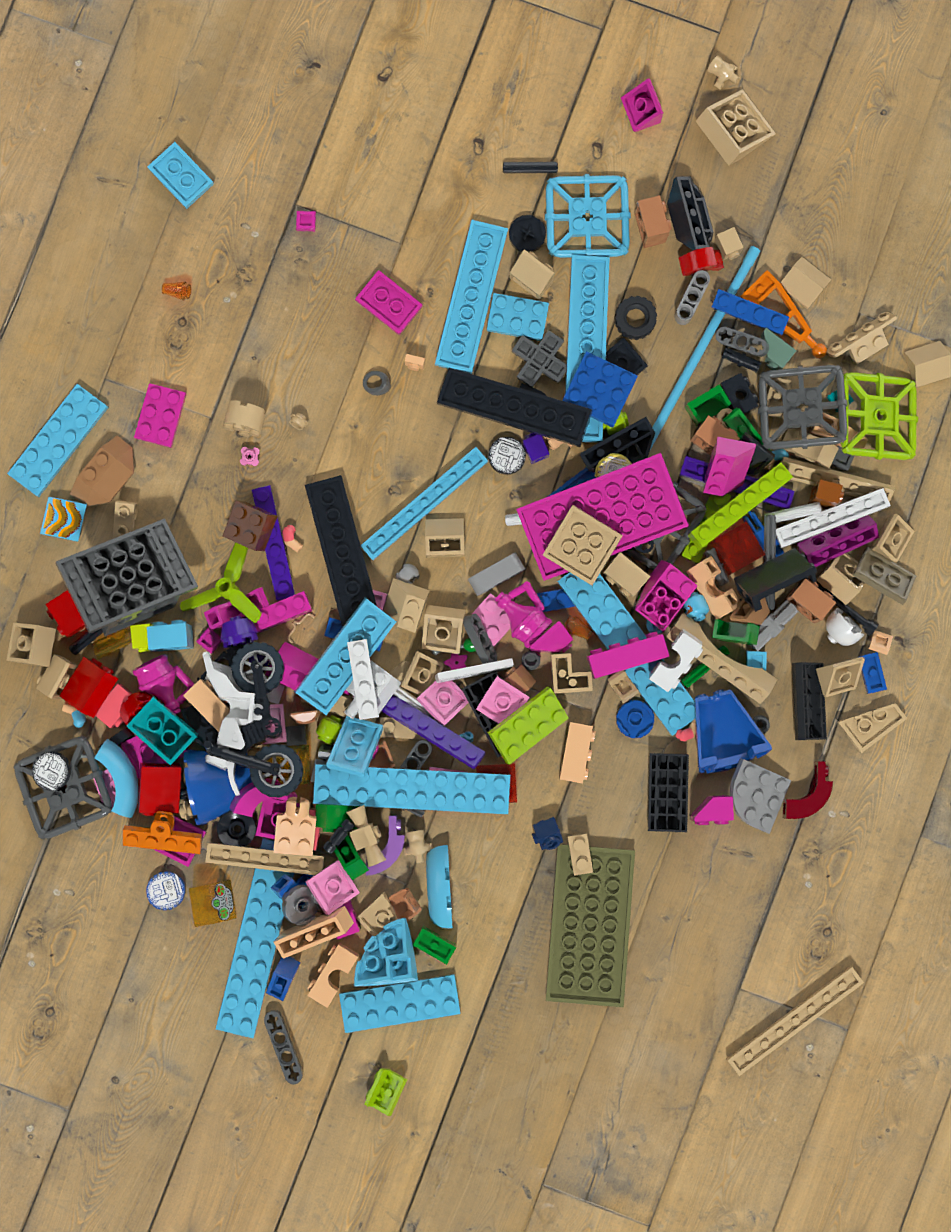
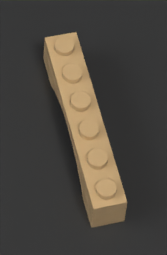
M685 613L681 614L666 637L674 642L682 629L702 641L703 645L701 647L703 651L697 659L761 704L769 696L778 679L762 668H753L740 664L724 655L708 640L699 623L687 617Z

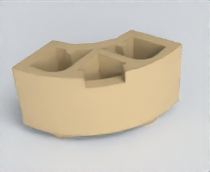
M801 427L788 428L783 441L802 440ZM807 431V439L819 438L809 434ZM835 445L811 446L808 449L799 447L784 450L798 459L799 457L805 458L810 464L830 468L839 448Z

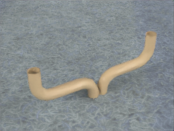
M306 613L300 621L295 620L293 622L294 628L287 636V640L291 644L294 642L290 639V636L296 630V624H301L307 616H311L314 619L315 616L313 614Z

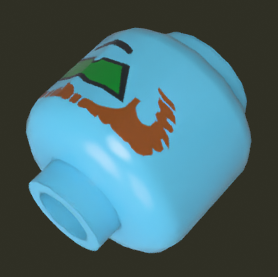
M693 592L682 606L687 617L692 618L696 622L704 620L706 618L705 615L710 610L705 597L698 592Z

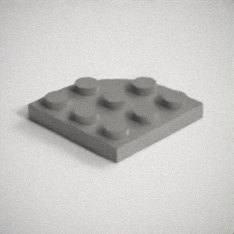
M740 758L730 785V796L733 797L736 815L749 826L770 834L791 780Z

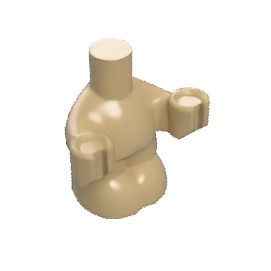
M719 55L712 60L707 72L718 77L714 86L719 90L724 86V81L729 79L736 83L740 78L734 73L738 67L723 61Z
M424 830L406 833L409 846L403 848L404 856L413 855L415 856L416 863L424 862L423 854L433 849V844L425 843Z

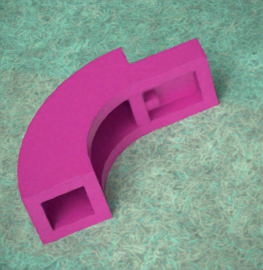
M262 587L245 595L259 610L269 606ZM230 602L217 605L204 612L210 630L221 628L222 624L229 622L232 617L241 616L242 619L247 618Z
M265 779L267 783H272L273 779ZM276 779L275 785H281V783ZM252 782L239 791V796L234 797L230 810L236 814L252 817L256 806L262 801L271 798L287 801L288 798L297 797V794L293 791L290 795L281 798L268 797L262 794Z

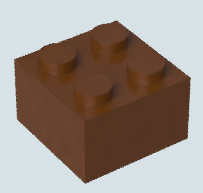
M235 500L222 536L254 551H265L278 516L248 502Z

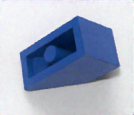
M281 957L266 994L284 1001L301 962L292 957Z

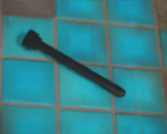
M815 581L818 584L817 588L822 592L830 593L834 597L832 600L836 602L835 605L860 623L866 634L870 636L877 629L879 623L873 619L864 618Z

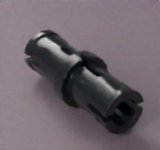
M726 347L722 355V359L737 364V367L742 366L757 373L761 365V361L746 356L744 352L741 354Z

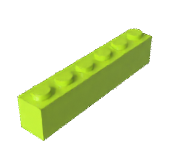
M782 462L690 532L688 537L700 551L790 481L793 476Z

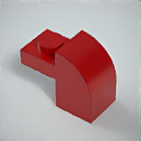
M713 247L697 249L678 258L683 276H694L699 270L719 271L724 268L720 250H713Z

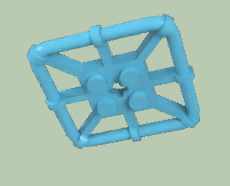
M589 174L549 178L546 185V214L544 215L547 226L548 254L559 258H571L572 255L597 257L626 255L629 252V219L631 218L627 179L624 176H589ZM616 183L604 197H590L589 184ZM558 184H584V198H572ZM621 188V213H606V202ZM553 190L568 203V214H554ZM589 213L593 218H590V221H586V218H582V215ZM607 220H622V244L607 231ZM554 221H569V232L554 245ZM603 236L616 249H591V237ZM572 237H585L586 250L560 249Z

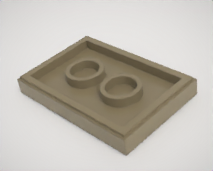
M866 547L853 574L854 577L902 605L907 601L917 577L869 547Z

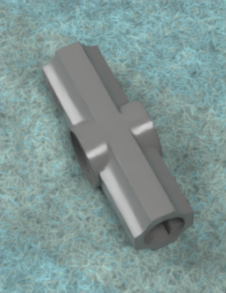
M786 600L774 613L766 617L759 628L757 645L750 646L755 651H759L771 638L776 637L785 628L784 625L798 612L797 608Z

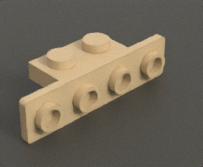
M890 312L881 313L872 322L865 323L856 332H851L840 342L833 343L827 349L826 355L836 358L848 350L853 363L859 364L889 345L883 328L897 320V316Z

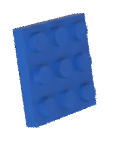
M586 351L562 401L592 409L591 418L613 428L638 376Z

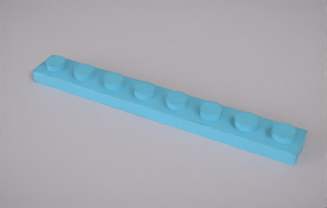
M477 447L472 449L361 545V548L374 561L486 465L488 460Z

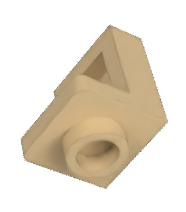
M624 670L612 673L610 678H608L611 688L623 704L639 693Z

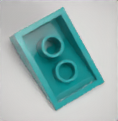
M154 697L127 725L135 735L169 765L198 736V733Z

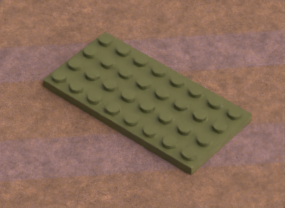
M560 844L557 847L546 1001L624 1007L635 850L589 846L593 873L574 876L569 845Z

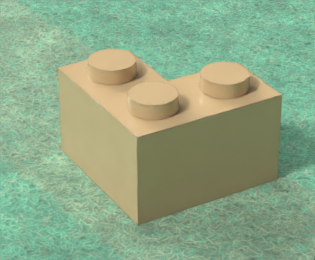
M571 653L550 656L554 694L593 691L592 672L572 673Z

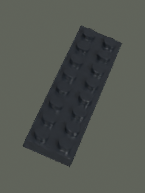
M453 368L448 369L437 400V404L577 447H581L593 412L592 409Z
M342 475L306 484L305 489L343 627L365 598L377 606Z

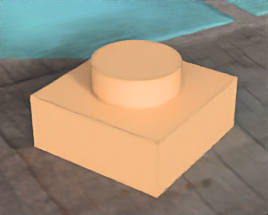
M406 354L405 365L408 366V369L414 371L424 370L425 358Z
M875 630L872 634L869 649L887 655L893 636Z

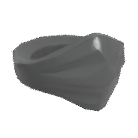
M371 371L363 379V387L371 395H384L391 388L389 378L380 371ZM371 376H379L382 379V384L380 387L369 388L367 386L368 379Z

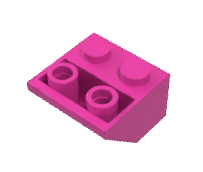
M728 795L707 796L689 816L690 820L694 821L697 825H709V821H714L718 825L729 824V821L734 820L733 797Z

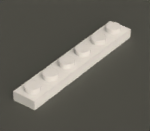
M882 488L822 511L819 514H814L776 529V537L780 547L784 548L888 508L890 503Z

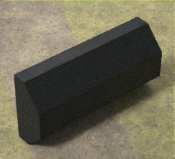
M792 663L795 740L827 739L825 697L823 696L816 671L817 668L824 667L823 663Z
M495 671L462 688V691L498 758L502 755L487 733L498 723L476 710L495 678L499 677Z
M649 753L648 831L687 832L689 754Z

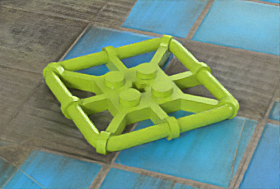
M845 373V399L848 401V406L846 407L847 430L848 416L861 417V431L849 443L847 431V439L844 443L841 442L842 452L854 456L874 457V459L878 460L882 458L913 459L916 456V424L918 422L915 381L904 377L885 376L883 373ZM856 380L875 382L876 396L868 395ZM884 383L905 385L895 397H884ZM849 386L861 399V411L849 410ZM909 392V415H899V401ZM878 411H880V415H883V418L880 420L877 418ZM899 421L909 423V444L899 433ZM866 434L876 435L875 450L853 448ZM884 436L892 437L904 452L884 451Z

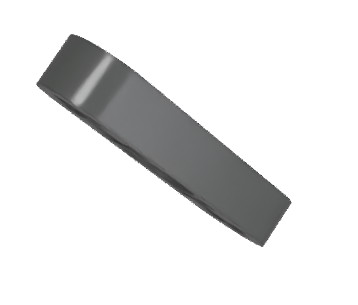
M721 327L716 332V340L725 346L758 357L765 356L769 351V344L761 338L728 327ZM727 332L728 335L734 337L733 341L725 338L723 341L722 333L725 334ZM743 336L746 337V345L739 347L738 339ZM751 344H761L764 347V349L758 351L756 348L752 347Z
M477 614L465 616L463 619L465 630L482 664L496 662L497 653Z

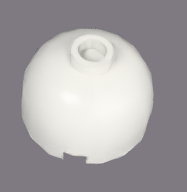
M836 608L826 621V630L829 633L828 639L833 644L838 642L843 646L855 644L864 636L861 633V628L849 616H842L843 611Z

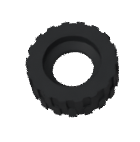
M631 296L628 299H624L619 304L614 318L617 331L623 337H627L630 340L646 338L647 335L651 334L657 322L655 306L645 297ZM639 309L644 313L645 322L641 326L633 327L628 324L626 316L630 310Z

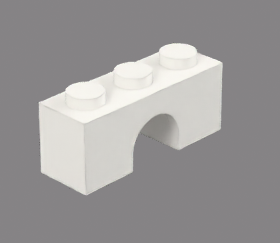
M682 629L672 643V649L680 655L679 661L675 664H667L660 659L649 674V680L667 692L671 688L675 689L680 682L678 678L682 673L686 674L692 666L690 662L694 657L697 659L702 653V641Z

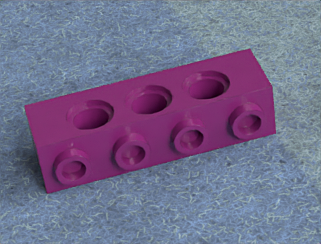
M867 515L798 542V551L800 554L803 553L809 563H813L817 567L879 538L877 524Z

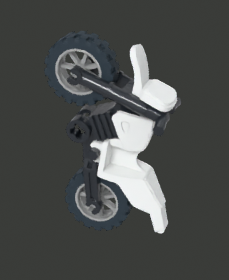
M252 642L253 644H246L242 649H239L233 657L231 665L232 676L236 684L244 691L239 692L225 674L214 669L210 653L204 652L203 659L207 671L206 675L220 700L227 701L230 704V712L223 719L218 735L219 738H217L218 748L214 747L210 741L204 742V747L209 754L205 756L206 762L225 771L228 769L230 784L236 796L240 795L235 780L236 765L250 769L251 780L262 794L277 798L290 795L298 788L303 776L302 762L293 749L282 744H272L263 747L255 756H247L251 748L267 742V738L277 739L282 734V726L279 720L273 718L270 714V702L267 694L272 692L274 688L276 689L283 679L284 664L280 653L273 646L267 645L264 642ZM257 655L265 656L261 663L258 662ZM254 656L255 660L252 663L246 661L249 657ZM268 659L272 663V667H262ZM244 664L250 666L251 670L244 672ZM264 671H272L268 679L264 675ZM253 673V681L248 680L246 676ZM274 724L275 727H278L275 728V732L271 733V731L269 730L271 728L270 725ZM276 756L284 758L281 764L277 763ZM273 757L274 763L267 762L268 759ZM287 761L291 766V770L282 769ZM291 773L290 778L287 781L283 778L281 774ZM273 776L272 783H267L264 778ZM279 778L284 783L281 785H275L276 779Z

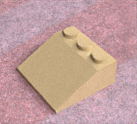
M743 89L707 107L696 120V123L728 166L739 161L776 134Z

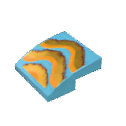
M48 497L40 534L78 542L87 504Z

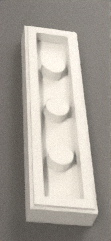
M506 659L440 672L435 675L436 683L507 670L514 664L512 659Z

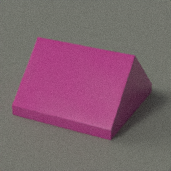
M646 79L621 97L634 132L661 123L663 110L650 79Z

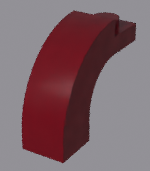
M814 761V783L811 791L806 796L799 799L783 800L782 818H806L818 812L826 804L833 788V781H825L829 774L826 761Z

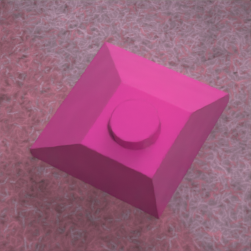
M558 621L529 647V650L548 653H559L562 650L564 653L572 646L570 642L573 638L562 623Z

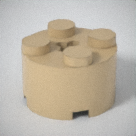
M231 400L225 415L223 429L229 431L237 430L239 431L238 434L244 437H250V435L260 437L266 412L263 408L250 403L245 405L241 404V401Z

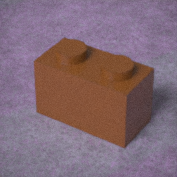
M820 479L812 486L808 504L819 502L821 508L826 510L837 506L843 500V485Z

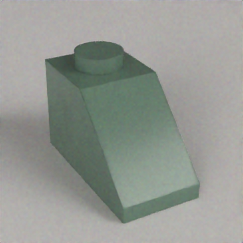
M767 328L761 334V339L769 344V351L764 356V361L767 363L768 368L771 370L783 369L797 350Z

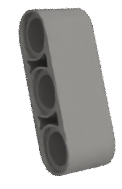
M699 270L694 274L674 316L678 324L686 325L691 321L710 282V276L706 271ZM696 278L704 279L705 284H698ZM688 295H695L697 300L690 301ZM686 311L689 317L682 318L679 312Z
M515 552L472 576L468 581L476 595L480 596L525 570V567Z

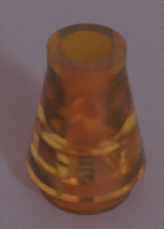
M186 282L163 283L162 294L184 301L191 296V285Z
M569 616L564 624L569 634L586 640L593 633V630L576 616Z

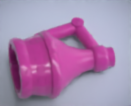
M528 581L508 594L501 592L495 598L497 606L504 609L508 615L512 633L511 637L523 642L526 648H529L553 623L542 612L544 605ZM526 591L535 607L517 604L512 599Z
M163 654L135 668L133 674L137 676L139 690L160 699L164 706L174 714L181 711L180 705L187 700L183 695L194 683L180 667H172L167 661V655ZM175 675L188 688L177 699H175L173 694Z

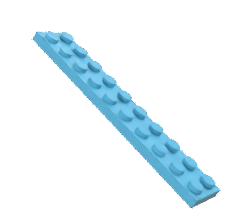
M572 255L565 394L586 351L606 360L610 257ZM590 418L582 442L599 443L603 437V423Z
M571 572L557 581L607 650L609 645L620 642L622 646L628 644L627 640L638 637L639 640L646 638V635L600 574L593 585L588 584ZM660 659L624 670L671 736L695 719V701L680 682L675 689L671 688L667 692L649 680V674Z
M315 764L313 804L365 805L366 807L508 814L510 775L368 767L365 776L360 777L327 768V765Z
M263 838L260 849L274 850V840ZM255 868L216 1030L254 1038L276 951L274 941L280 935L284 919L282 912L283 901L270 887L284 874L293 879L295 873Z

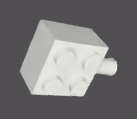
M370 660L378 713H380L401 682ZM352 681L346 691L352 694L354 699L344 713L354 719L358 713L354 682Z

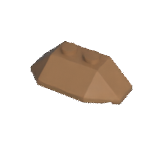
M118 436L103 445L77 476L70 496L79 503L87 504L86 507L110 503L134 474L133 448Z

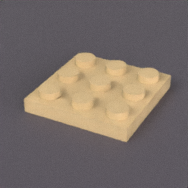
M572 505L543 556L588 584L593 585L623 535Z

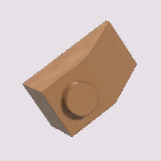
M742 599L729 617L730 620L761 625L770 613L766 599L760 600L762 609L757 612Z

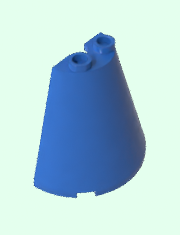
M724 689L713 692V696L700 694L695 697L699 772L703 773L706 770L708 774L730 770L737 767L740 758L750 762L755 756L760 758L772 750L770 743L731 690L724 691Z
M186 750L184 751V763L187 762V767L184 768L188 798L192 814L197 815L195 822L198 826H202L231 811L230 805L236 795L230 784L228 769L225 771L207 763L205 756L209 755L207 751ZM236 765L235 780L240 791L252 783L250 769Z

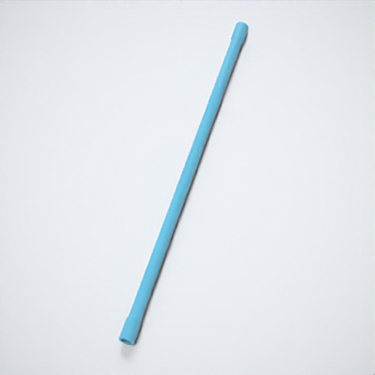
M750 246L741 267L727 290L728 293L736 295L747 273L761 252L757 247ZM716 310L652 427L655 431V436L651 448L725 313Z

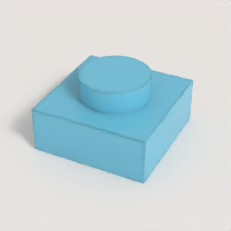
M746 651V666L762 668L766 671L767 652Z

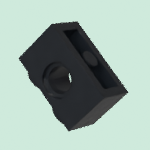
M742 373L720 383L721 388L731 402L729 409L734 410L737 407L746 415L758 408V398L755 393H751L749 380L746 376L743 377ZM738 391L742 392L744 399H738L735 393Z

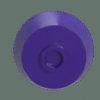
M241 616L232 617L229 622L222 624L220 641H223L224 648H229L231 645L241 646L258 640V630L249 618L242 619Z

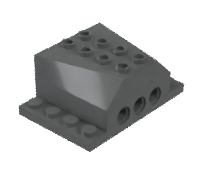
M165 519L73 554L55 563L88 632L92 633L102 628L104 637L175 608L181 595L198 588Z

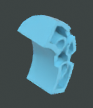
M107 739L94 759L101 762L113 778L116 797L112 812L132 818L139 796L137 773L126 756L127 754L118 745Z
M443 845L431 849L426 855L428 910L430 920L435 925L441 928H453L448 845Z

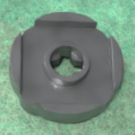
M307 885L295 886L284 893L282 897L283 915L288 921L296 925L310 923L316 917L317 909L320 910L321 907ZM301 901L305 902V904L302 905V909L298 907V904Z

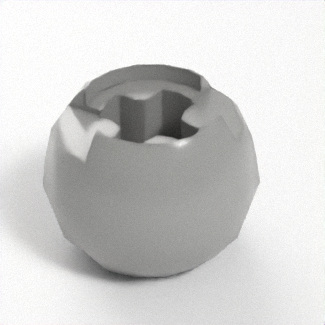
M404 564L402 570L396 573V579L412 584L415 579L420 577L416 566L411 564Z

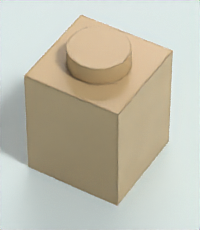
M735 227L716 235L715 243L720 250L723 260L728 258L733 260L740 256L744 247Z

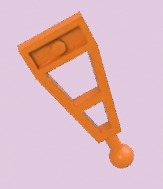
M768 270L764 272L740 298L759 305L775 289L789 309L786 316L789 317V320L794 317L803 330V333L800 335L786 325L784 333L798 343L804 340L812 349V355L815 358L821 359L827 354L826 346L821 343L817 344L809 335L812 330L781 283Z

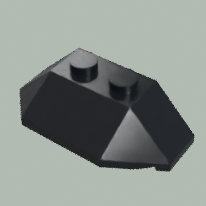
M691 176L675 177L667 206L676 240L692 250L710 247L714 232L705 198L699 188L693 183Z
M644 417L581 452L579 455L588 471L594 473L599 461L612 453L625 456L633 464L648 458L655 431L647 417Z

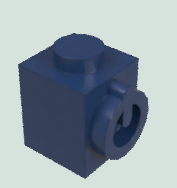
M554 817L541 820L533 825L535 832L532 833L535 844H540L542 850H552L557 848L560 843H563Z

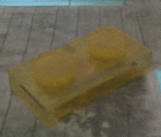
M127 627L92 642L96 657L100 659L108 656L112 652L132 643L130 630Z

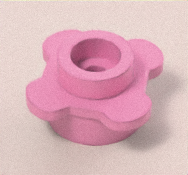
M243 447L241 449L242 459H240V463L243 466L247 464L257 466L259 464L258 454L260 451L258 448L248 449Z

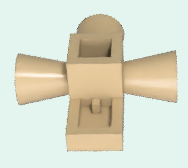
M365 805L346 812L357 828L349 832L356 851L365 848L368 867L385 861L386 858L377 846L381 833L377 825L373 826V823L368 824Z

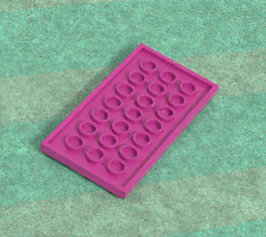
M662 453L516 509L544 581L569 572L544 557L543 553L572 505L623 535L611 555L689 526Z

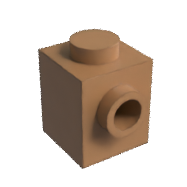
M522 664L517 668L513 666L505 673L507 677L504 681L522 693L527 692L537 682Z

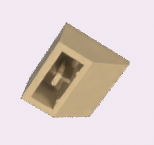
M523 250L510 271L509 278L537 300H540L553 284L554 272L550 265L547 263L542 264L533 252L529 251L528 253L526 250Z
M464 518L425 519L426 558L465 557Z

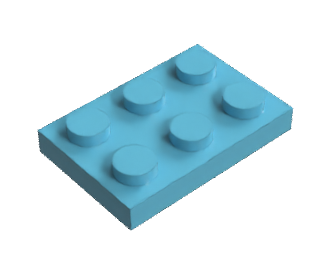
M176 142L170 145L147 166L151 173L186 209L214 185L213 181Z
M493 293L487 331L516 337L523 335L527 339L541 341L543 339L549 303Z
M346 716L326 763L327 768L364 777L382 734L383 725Z

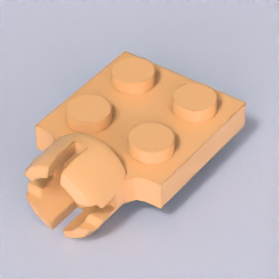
M297 797L288 798L286 811L284 813H277L273 853L313 856L316 816L309 814L310 802L308 799L301 797L300 807H296Z

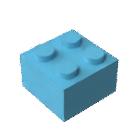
M174 620L169 625L164 622H154L152 626L147 627L148 650L161 652L194 648L192 625L187 624L186 621Z

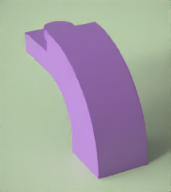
M389 815V840L386 847L381 851L386 860L368 867L369 871L366 872V875H373L386 870L401 854L405 842V834H398V831H401V819H397V815Z

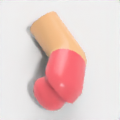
M287 525L282 531L284 543L299 553L303 545L294 539L295 527Z
M696 719L691 721L689 728L677 730L676 738L680 739V741L694 738L696 736Z

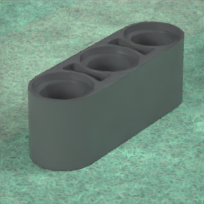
M426 740L418 741L399 769H408L407 762L410 759H414L418 763V767L415 770H420L432 752L431 744ZM421 743H425L429 747L426 754H420L418 751V746Z

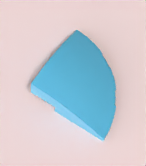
M406 918L388 923L383 926L384 929L379 934L369 939L364 946L365 952L356 965L354 986L387 985L418 980L414 948Z

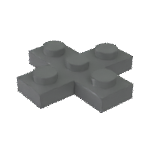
M548 330L539 345H536L522 335L512 349L513 354L526 362L517 375V379L533 388L540 376L545 374L559 384L566 373L567 365L554 356L564 343V340Z

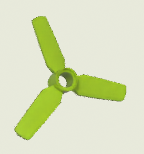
M235 543L224 571V578L217 581L215 588L182 601L180 604L181 610L184 612L208 604L222 596L253 623H256L261 617V611L235 585L240 578L248 548Z

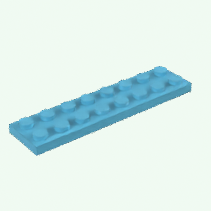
M471 220L435 366L447 369L453 368L472 374L508 228Z

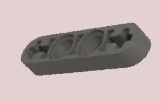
M270 1010L264 1017V1024L286 1081L293 1085L298 1084L303 1078V1070L281 1013L277 1010ZM272 1014L274 1017H278L276 1021L277 1027L282 1026V1028L276 1029L274 1032L271 1030L275 1028L274 1023L268 1021ZM283 1033L286 1037L285 1042H276L275 1034ZM284 1051L292 1053L293 1058L291 1061L287 1062L282 1059ZM294 1062L296 1063V1065H293L294 1072L299 1073L297 1079H294V1077L289 1076L291 1074V1068L288 1067L286 1069L285 1066H290Z

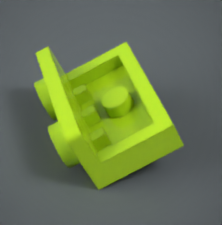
M381 1068L374 1076V1083L366 1094L364 1105L374 1107L385 1115L391 1116L408 1079L390 1069Z

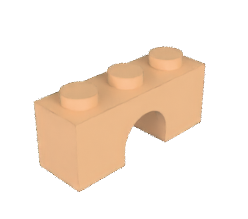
M712 556L686 571L690 580L698 585L697 590L699 594L705 597L710 612L716 619H720L735 610L741 601L733 589L723 592L716 587L715 577L722 571Z
M341 943L337 947L333 945L328 953V956L331 958L327 964L325 962L322 963L317 971L320 973L317 981L313 979L307 988L310 990L307 996L327 1008L339 990L330 981V973L334 970H342L348 974L359 957L358 953Z

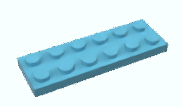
M76 384L7 474L34 495L40 497L109 407Z
M365 598L294 692L327 715L353 681L347 642L367 639L369 656L371 657L396 621Z
M455 974L339 993L345 1033L461 1014Z

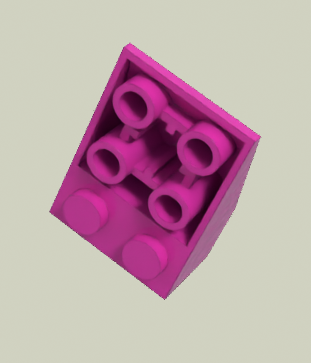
M661 560L650 574V578L644 587L635 610L664 632L698 585L671 563Z

